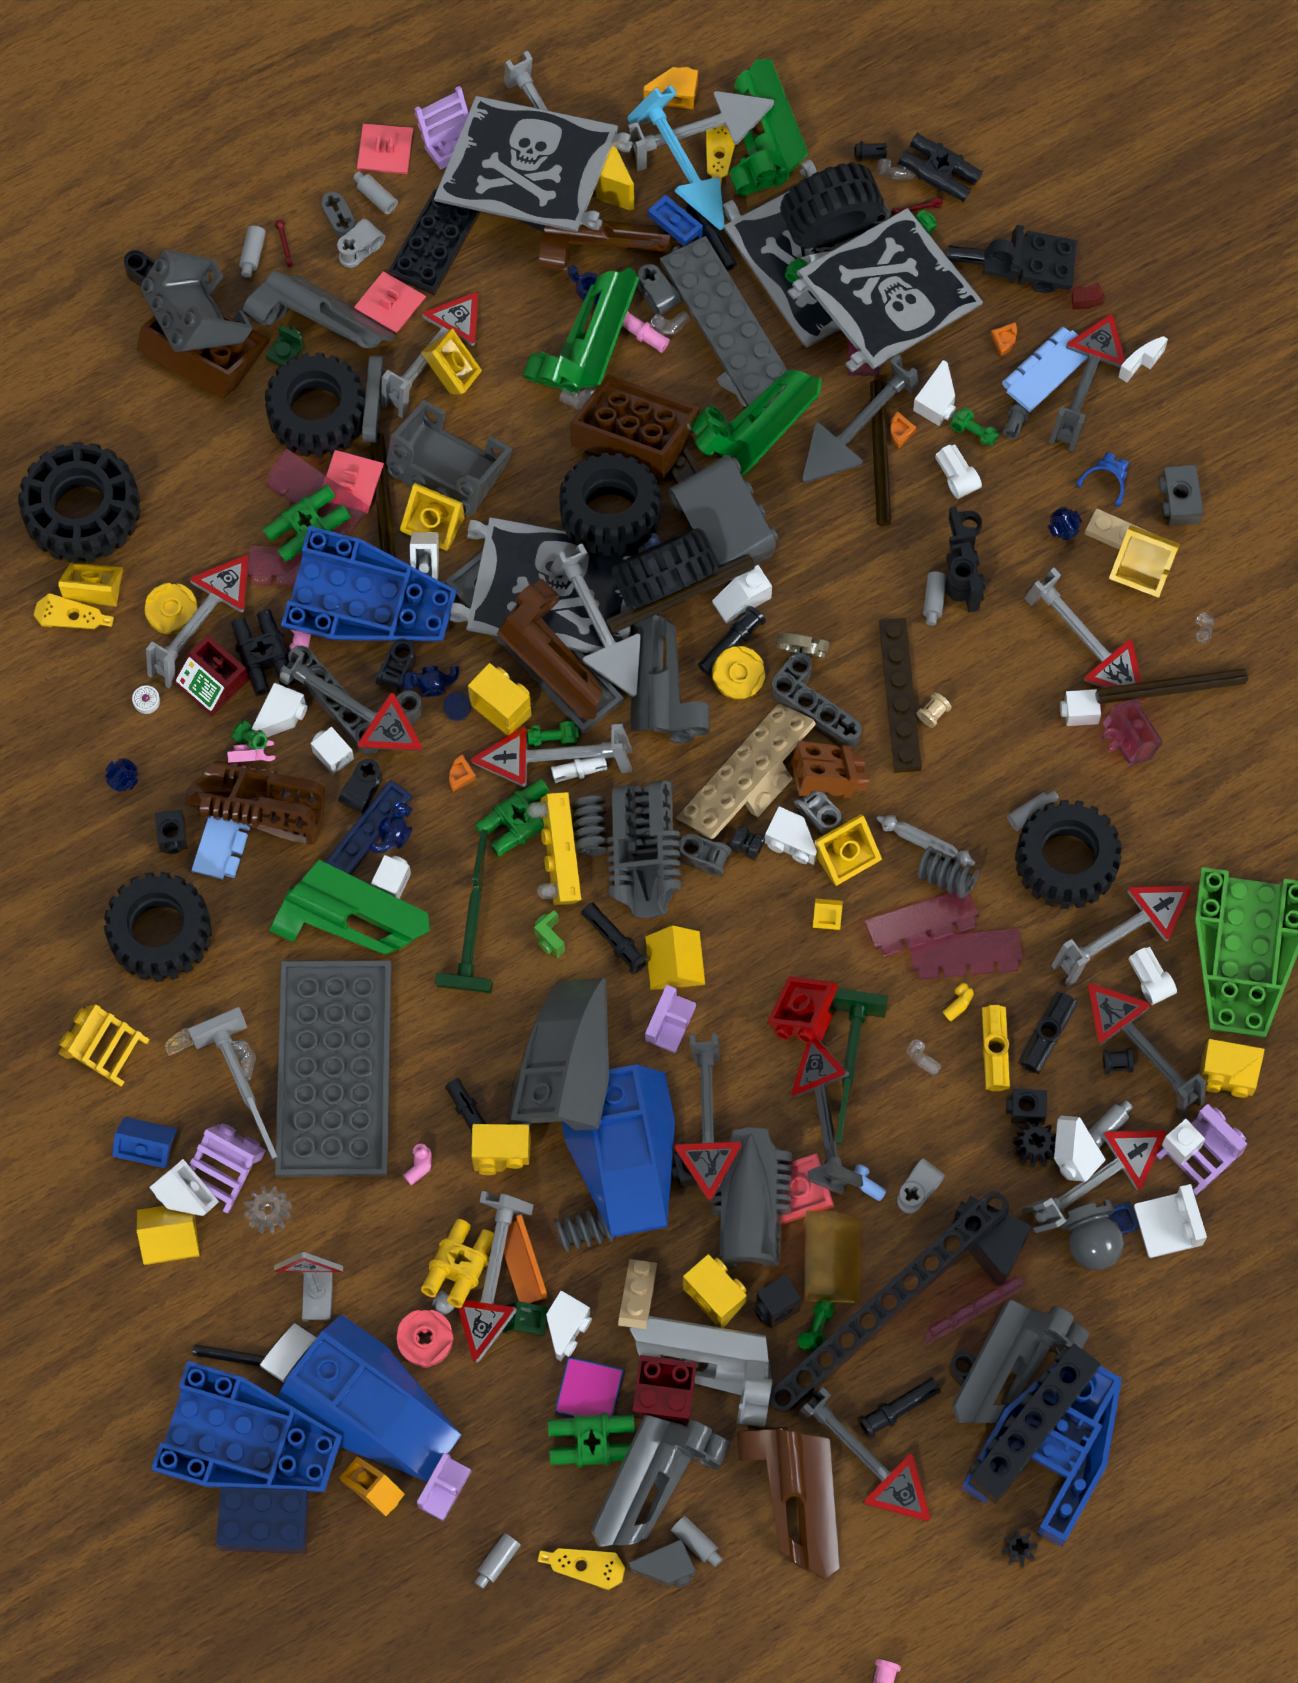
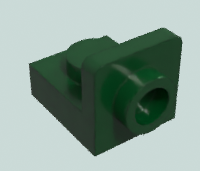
M281 325L278 328V338L265 356L267 361L279 367L281 365L286 367L288 365L287 361L294 357L297 360L305 346L303 336L297 329Z
M519 1301L506 1305L516 1308L517 1311L503 1329V1333L519 1332L539 1337L545 1335L548 1307Z

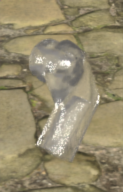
M879 159L877 162L878 168L876 170L881 176L894 180L914 178L915 174L904 167H891L890 159Z
M681 311L672 320H667L661 315H655L651 319L654 330L660 334L670 335L677 333L690 322V317L684 311Z
M589 387L577 394L563 389L559 401L580 410L596 388Z
M1201 612L1195 620L1196 624L1202 626L1196 634V639L1200 643H1205L1212 637L1215 620L1212 615L1209 616L1206 612Z
M240 1039L233 1041L231 1045L236 1056L241 1061L240 1066L247 1080H251L256 1055L246 1041Z
M913 1039L911 1045L907 1046V1054L920 1068L935 1076L942 1065L922 1052L925 1049V1044L922 1041Z

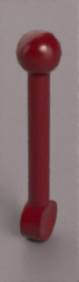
M935 197L932 202L901 209L895 207L891 210V215L894 216L907 208L910 212L928 207L941 208L943 200L940 197Z
M277 220L275 227L279 230L287 265L292 267L293 263L283 229L285 223L283 220Z

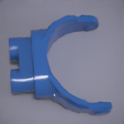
M1106 452L1103 460L1099 459L1096 466L1088 469L1078 479L1076 486L1080 488L1085 478L1095 471H1110L1117 476L1121 485L1120 495L1115 504L1116 507H1119L1125 494L1124 480L1127 476L1125 471L1129 462L1121 458L1119 461L1114 460L1115 455Z

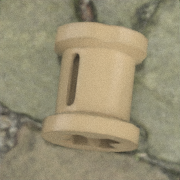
M934 692L931 695V700L923 709L920 708L916 715L925 725L934 728L942 714L949 712L952 707L945 697Z

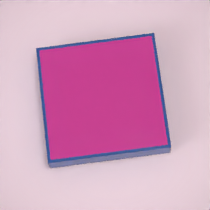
M568 1357L555 1414L574 1418V1415L578 1413L581 1416L598 1415L605 1412L608 1413V1416H613L624 1370Z

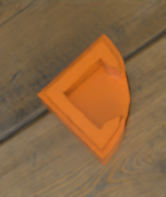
M1015 322L991 331V337L1000 356L1007 354L1016 342L1017 326Z
M897 411L892 418L890 434L894 444L900 448L916 432L917 427Z
M463 754L455 759L450 769L449 783L453 792L476 779V775Z

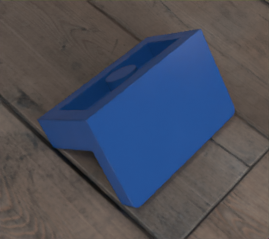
M664 195L648 210L647 216L683 246L688 245L691 241L694 242L702 238L703 225L667 195Z
M124 1117L115 1132L112 1157L166 1169L169 1164L171 1144L177 1135V1129Z

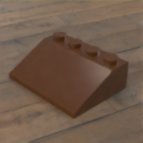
M221 312L224 320H233L232 317ZM153 316L141 326L137 351L224 399L239 385L269 343L270 338L252 329L246 340L241 344L175 352L156 317Z
M607 375L601 382V385L597 387L570 421L571 445L600 456L601 453H609L612 456H615L616 453L624 454V457L628 459L631 456L638 460L639 465L645 464L650 469V473L664 478L676 463L699 415L700 407Z

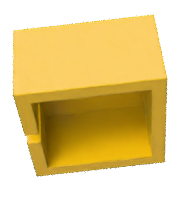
M1130 525L1109 579L1159 598L1170 572L1168 570L1172 567L1180 544Z
M489 663L468 685L470 705L509 736L532 716L530 693L522 684L518 683L516 685L513 683L504 669L501 667L495 668Z

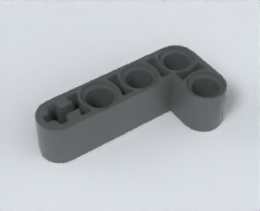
M804 653L793 654L772 681L773 700L778 704H782L814 719L816 725L813 728L841 748L845 745L854 749L859 745L861 738L860 723L806 685L811 677V658ZM800 665L805 667L806 670L797 672L793 668ZM786 685L790 690L781 692L777 688ZM807 700L810 701L812 705L809 707H803L799 704V702ZM824 715H829L834 720L831 722H824L822 721L821 717Z

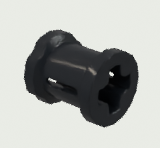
M1131 1048L1119 1052L1103 1050L1102 1061L1105 1075L1110 1074L1111 1071L1127 1070L1128 1073L1134 1071Z

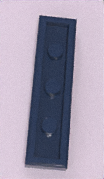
M389 780L325 863L351 875L412 799V794L392 780Z

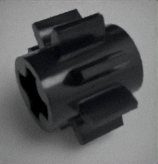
M1015 1530L1012 1540L1009 1537L1004 1538L1003 1541L1008 1545V1548L1002 1549L1001 1554H1008L1010 1558L1008 1565H1011L1014 1561L1019 1562L1020 1568H1023L1026 1558L1029 1561H1034L1035 1557L1030 1551L1035 1550L1037 1544L1030 1543V1533L1024 1537L1019 1536L1018 1530ZM1016 1543H1019L1021 1548H1026L1022 1555H1019L1018 1551L1012 1550Z

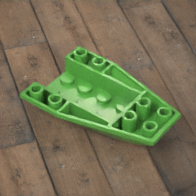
M1201 867L1195 926L1210 1031L1266 1038L1298 955V881L1283 879L1280 885L1228 877L1229 871Z

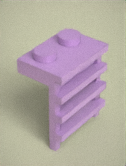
M460 86L455 88V93L423 109L419 106L414 108L415 117L419 122L418 127L422 133L421 137L425 143L424 148L440 170L447 167L469 114Z
M1209 1104L1200 1110L1197 1118L1191 1124L1205 1138L1203 1145L1221 1163L1217 1169L1197 1151L1192 1157L1210 1174L1204 1180L1187 1162L1180 1165L1165 1148L1156 1155L1161 1160L1167 1154L1198 1185L1193 1190L1195 1196L1216 1179L1221 1172L1227 1169L1234 1160L1239 1158L1247 1146L1243 1133L1235 1127L1232 1129L1225 1122L1226 1118L1223 1113L1215 1107L1212 1108Z
M222 1123L205 1130V1136L197 1147L198 1150L190 1162V1168L194 1172L196 1168H199L234 1188L230 1195L200 1178L215 1197L226 1202L223 1211L228 1214L252 1165L262 1160L266 1150L259 1146L260 1143L250 1137L243 1138L236 1134V1129ZM203 1153L241 1173L238 1180L202 1161Z

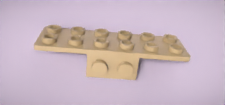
M777 704L676 817L678 822L710 839H714L744 804L751 814L759 817L793 779L783 761L793 751L798 741H801L816 725L814 719L782 704Z

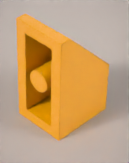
M672 67L644 86L643 94L645 99L654 89L658 88L662 93L668 86L672 85L677 94L666 106L694 110L698 86V70H693L689 67Z
M358 1456L339 1477L344 1484L385 1516L396 1508L399 1501L405 1495L384 1473Z

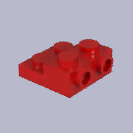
M788 976L767 1023L775 1031V1035L783 1040H790L791 1036L798 1037V1039L805 1043H812L814 1039L822 1040L832 1019L828 1009L838 987L831 981Z

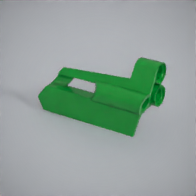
M755 59L750 70H744L738 76L734 85L733 94L746 95L749 91L752 97L774 100V106L761 119L765 133L757 135L753 132V129L749 131L744 137L749 157L742 158L740 160L741 163L728 172L738 196H746L769 187L776 188L783 185L788 180L790 172L809 155L771 59Z
M629 267L620 273L608 271L601 274L596 279L595 284L590 286L559 358L541 351L539 354L530 353L522 376L532 382L570 393H578L581 388L600 386L639 281V276ZM598 293H601L588 330L585 333L584 328Z
M786 370L731 423L714 406L706 407L699 414L692 427V430L697 435L695 439L697 447L710 456L717 452L723 457L727 454L731 458L736 457L741 467L740 473L745 476L820 395L822 379L798 370ZM786 385V387L764 410V407L768 404V402L781 390V388H783Z
M321 860L315 863L295 888L290 886L269 929V932L294 943L305 922L385 955L407 946L418 937L430 931L427 912ZM353 914L391 934L381 940H374L348 927L346 924L347 917Z

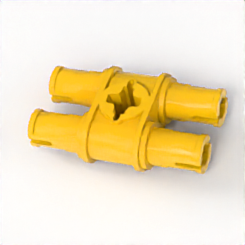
M457 1219L448 1237L440 1241V1248L435 1258L429 1263L430 1272L421 1287L422 1293L429 1297H436L445 1278L454 1281L455 1284L447 1298V1302L456 1308H461L469 1291L477 1287L479 1283L478 1278L483 1268L489 1263L488 1254L492 1248L494 1238L493 1232L483 1229L473 1248L462 1245L471 1227L468 1222L462 1219Z

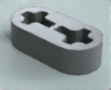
M337 192L325 194L321 201L323 213L333 232L341 238L355 227L354 216L341 194ZM330 202L337 204V212L334 211L332 206H329ZM342 218L344 223L348 224V228L344 229L343 226H340L339 219Z

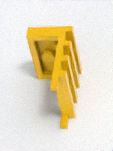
M96 1004L87 1006L85 1009L81 1008L74 1017L73 1022L76 1024L72 1031H67L59 1043L62 1047L58 1054L66 1059L75 1058L122 1087L124 1081L116 1076L137 1041L139 1040L147 1044L150 1039L143 1036L141 1032L129 1027L125 1022H121L111 1013L102 1010ZM111 1022L118 1028L97 1063H94L89 1058ZM125 1031L131 1035V1038L112 1070L108 1072L103 1069V1066Z

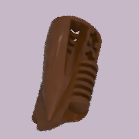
M216 761L209 765L204 774L189 786L186 792L185 805L196 808L200 812L201 817L211 818L213 816L216 820L223 818V821L227 822L232 820L233 823H242L285 840L313 845L318 839L323 821L325 789L316 781L277 774V771L271 770L269 773L267 769L258 771L256 767L249 769L245 765L239 767V764L233 763L231 766L228 762Z

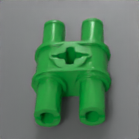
M328 484L309 497L302 496L301 500L286 510H281L280 517L262 528L270 542L289 529L296 532L293 539L277 549L285 563L302 552L308 527L302 524L301 517L310 522L311 527L331 532L351 518L343 505H340L324 517L317 515L319 508L336 498Z
M541 778L523 791L515 790L514 794L499 805L495 804L491 813L474 823L480 835L482 829L487 830V834H489L500 825L507 826L508 832L490 843L492 851L498 858L517 845L524 846L527 840L544 829L542 809L533 811L531 808L532 803L549 793L547 785ZM514 813L521 818L524 817L525 823L523 822V820L521 821L519 818L515 819Z
M602 1412V1414L579 1416L578 1413L574 1415V1418L548 1420L549 1437L575 1435V1438H578V1444H575V1447L550 1448V1465L576 1464V1467L582 1468V1465L605 1464V1466L611 1465V1462L623 1461L631 1443L610 1445V1442H607L606 1436H609V1433L635 1432L634 1415L608 1416V1413ZM591 1429L593 1434H595V1438L600 1439L596 1441L593 1451L589 1441H584L589 1438Z

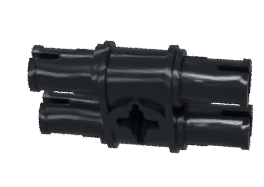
M917 132L909 147L927 156L928 160L923 161L905 150L897 164L914 173L916 178H918L917 180H922L938 189L937 192H946L964 203L971 188L961 184L952 176L957 174L973 183V185H976L983 171L965 161L962 154L958 155L944 147L943 143L938 142L936 144Z
M270 609L262 610L256 614L262 631L260 636L252 638L245 618H238L231 622L237 641L235 650L239 653L242 665L247 670L256 696L265 695L270 691L264 670L274 667L279 680L281 668L283 665L287 667L289 663V652H287L283 640L284 634L277 628ZM265 650L266 654L261 655L260 651ZM295 679L288 686L280 680L279 683L281 686L289 687L295 683Z

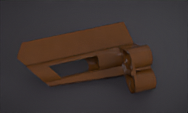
M602 220L599 230H592L585 225H580L578 232L545 225L539 255V269L566 270L567 260H569L570 244L628 247L663 252L671 246L674 237L660 226Z
M540 579L534 585H528L516 597L515 601L517 604L506 616L496 634L581 718L595 719L596 707L602 698V687L542 619L560 599L558 598L559 594L543 579Z
M788 1427L737 1431L740 1461L766 1459L780 1553L797 1566L815 1573L822 1579H826L839 1569L830 1439L792 1432L788 1430ZM793 1496L797 1497L801 1545L788 1537L786 1501Z

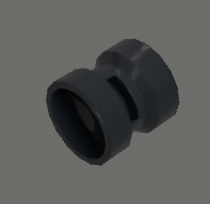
M739 826L730 848L733 852H742L746 854L747 858L755 861L763 847L765 836L759 833H750L748 828Z

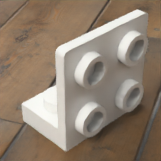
M1191 1184L1180 1186L1177 1194L1134 1205L1149 1258L1203 1246L1207 1236Z

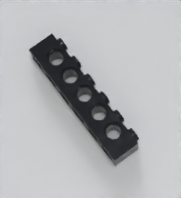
M1074 1343L1069 1350L1063 1347L1054 1359L1058 1364L1052 1372L1047 1369L1037 1382L1040 1387L1036 1393L1029 1392L1020 1404L1023 1407L1017 1417L1012 1414L1002 1427L1006 1430L1000 1439L996 1436L985 1449L989 1454L982 1462L977 1459L968 1471L971 1475L968 1484L995 1505L1101 1366V1363ZM1062 1371L1071 1372L1074 1376V1381L1072 1383L1063 1382L1060 1379L1059 1373ZM1046 1393L1053 1394L1057 1398V1404L1053 1406L1045 1404L1042 1396ZM1027 1416L1037 1417L1040 1421V1426L1030 1428L1025 1423V1418ZM1011 1438L1019 1439L1023 1444V1448L1019 1451L1010 1449L1008 1440ZM1001 1461L1005 1465L1006 1471L1000 1474L992 1471L990 1463Z

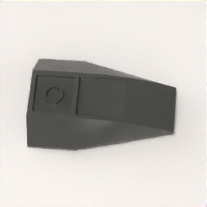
M592 978L557 981L543 1003L512 1084L504 1124L529 1125L530 1127V1123L564 1121L575 1131L599 1129L609 1082L606 979Z

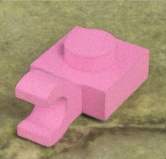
M267 741L266 746L274 745V741ZM247 744L233 745L234 750L228 751V763L255 760L272 761L276 759L275 755H266L264 748L252 750Z

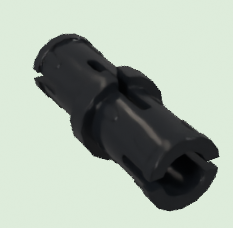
M460 1078L454 1079L445 1085V1089L456 1105L455 1110L457 1114L462 1115L471 1133L473 1124H487L476 1108L477 1102L474 1098H470Z

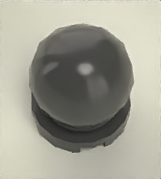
M1104 1200V1206L1097 1208L1093 1202L1069 1211V1218H1065L1066 1222L1060 1226L1064 1231H1071L1068 1240L1070 1254L1075 1262L1084 1269L1092 1271L1106 1270L1116 1264L1122 1255L1124 1248L1123 1233L1118 1224L1109 1219V1216L1115 1211L1111 1200Z

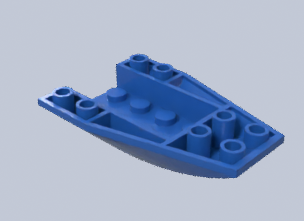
M308 526L302 548L303 557L291 600L287 601L281 627L330 640L396 641L402 638L409 641L444 640L452 603H454L457 592L456 589L359 538Z
M637 1064L609 1069V1082L599 1129L575 1131L564 1121H561L565 1143L611 1237L667 1228L675 1119L666 1074Z
M340 1315L320 1333L289 1374L277 1397L341 1435L340 1448L425 1482L429 1481L444 1452L449 1454L461 1438L458 1430L389 1348L344 1315Z
M187 1361L179 1385L181 1393L165 1441L159 1444L151 1471L204 1487L325 1492L342 1440L341 1435L241 1376Z

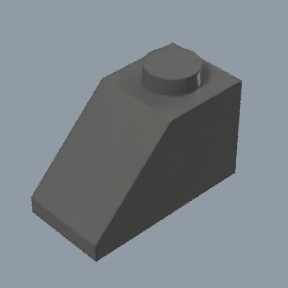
M682 1540L628 1563L632 1574L666 1587L676 1585L677 1589L692 1582L691 1578L696 1575Z

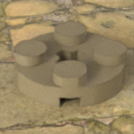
M777 632L775 644H777V649L784 650L787 653L796 654L802 650V653L809 654V656L825 658L830 642L822 639L818 642L808 636Z

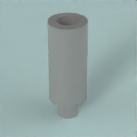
M360 171L354 175L353 179L358 183L357 189L385 215L390 214L397 207L398 200L371 175L367 174L364 176Z
M249 226L247 229L239 266L242 268L241 275L244 277H251L252 271L258 268L266 231L259 226Z
M930 572L927 576L923 615L927 617L926 624L930 626H935L937 618L942 617L947 576L941 572Z
M1055 791L1049 794L1042 792L1007 815L1010 825L1016 831L1021 830L1026 820H1031L1032 814L1037 809L1043 811L1046 804L1055 803L1059 800V796Z
M1125 1100L1120 1106L1114 1104L1088 1130L1098 1148L1106 1142L1102 1136L1104 1132H1116L1129 1119L1127 1113L1133 1106Z
M683 1516L671 1529V1532L679 1540H682L703 1563L709 1561L716 1567L723 1560L716 1552L718 1547L686 1516Z
M504 1533L477 1569L480 1575L474 1583L484 1589L489 1581L494 1583L521 1545L511 1536Z

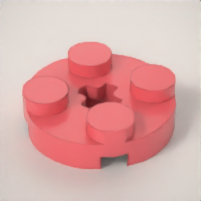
M435 1310L413 1311L405 1316L398 1326L397 1344L399 1351L413 1365L429 1368L442 1362L452 1349L454 1338L451 1325L445 1316ZM420 1332L424 1334L432 1333L429 1344L418 1343L420 1341L418 1336Z

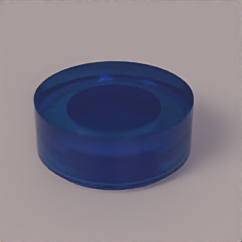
M452 693L447 696L444 701V712L449 719L461 721L470 714V700L466 695Z

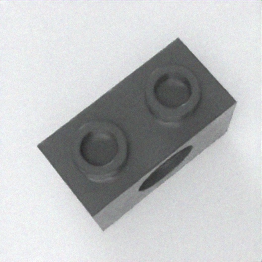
M1196 465L1165 467L1162 477L1158 479L1159 492L1164 493L1165 501H1162V515L1167 517L1168 526L1200 524L1203 508ZM1181 493L1185 498H1177L1174 494Z

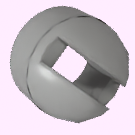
M441 1289L436 1297H434L432 1306L434 1310L444 1315L450 1313L455 1307L447 1302L448 1295Z

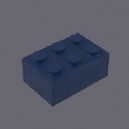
M220 1487L217 1547L220 1551L306 1554L310 1502L307 1490Z

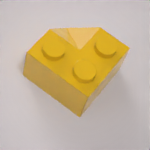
M1209 1039L1202 1054L1199 1072L1200 1076L1206 1081L1205 1091L1218 1093L1222 1090L1231 1092L1233 1096L1246 1098L1248 1095L1253 1096L1259 1078L1264 1049Z
M473 1124L472 1162L474 1171H479L481 1175H495L496 1171L502 1172L505 1168L518 1169L522 1168L523 1165H529L531 1148L529 1125Z
M708 1254L683 1276V1290L717 1327L724 1328L746 1303L747 1295L745 1292L747 1290L737 1278L732 1280L725 1273L728 1269L719 1258L713 1259Z

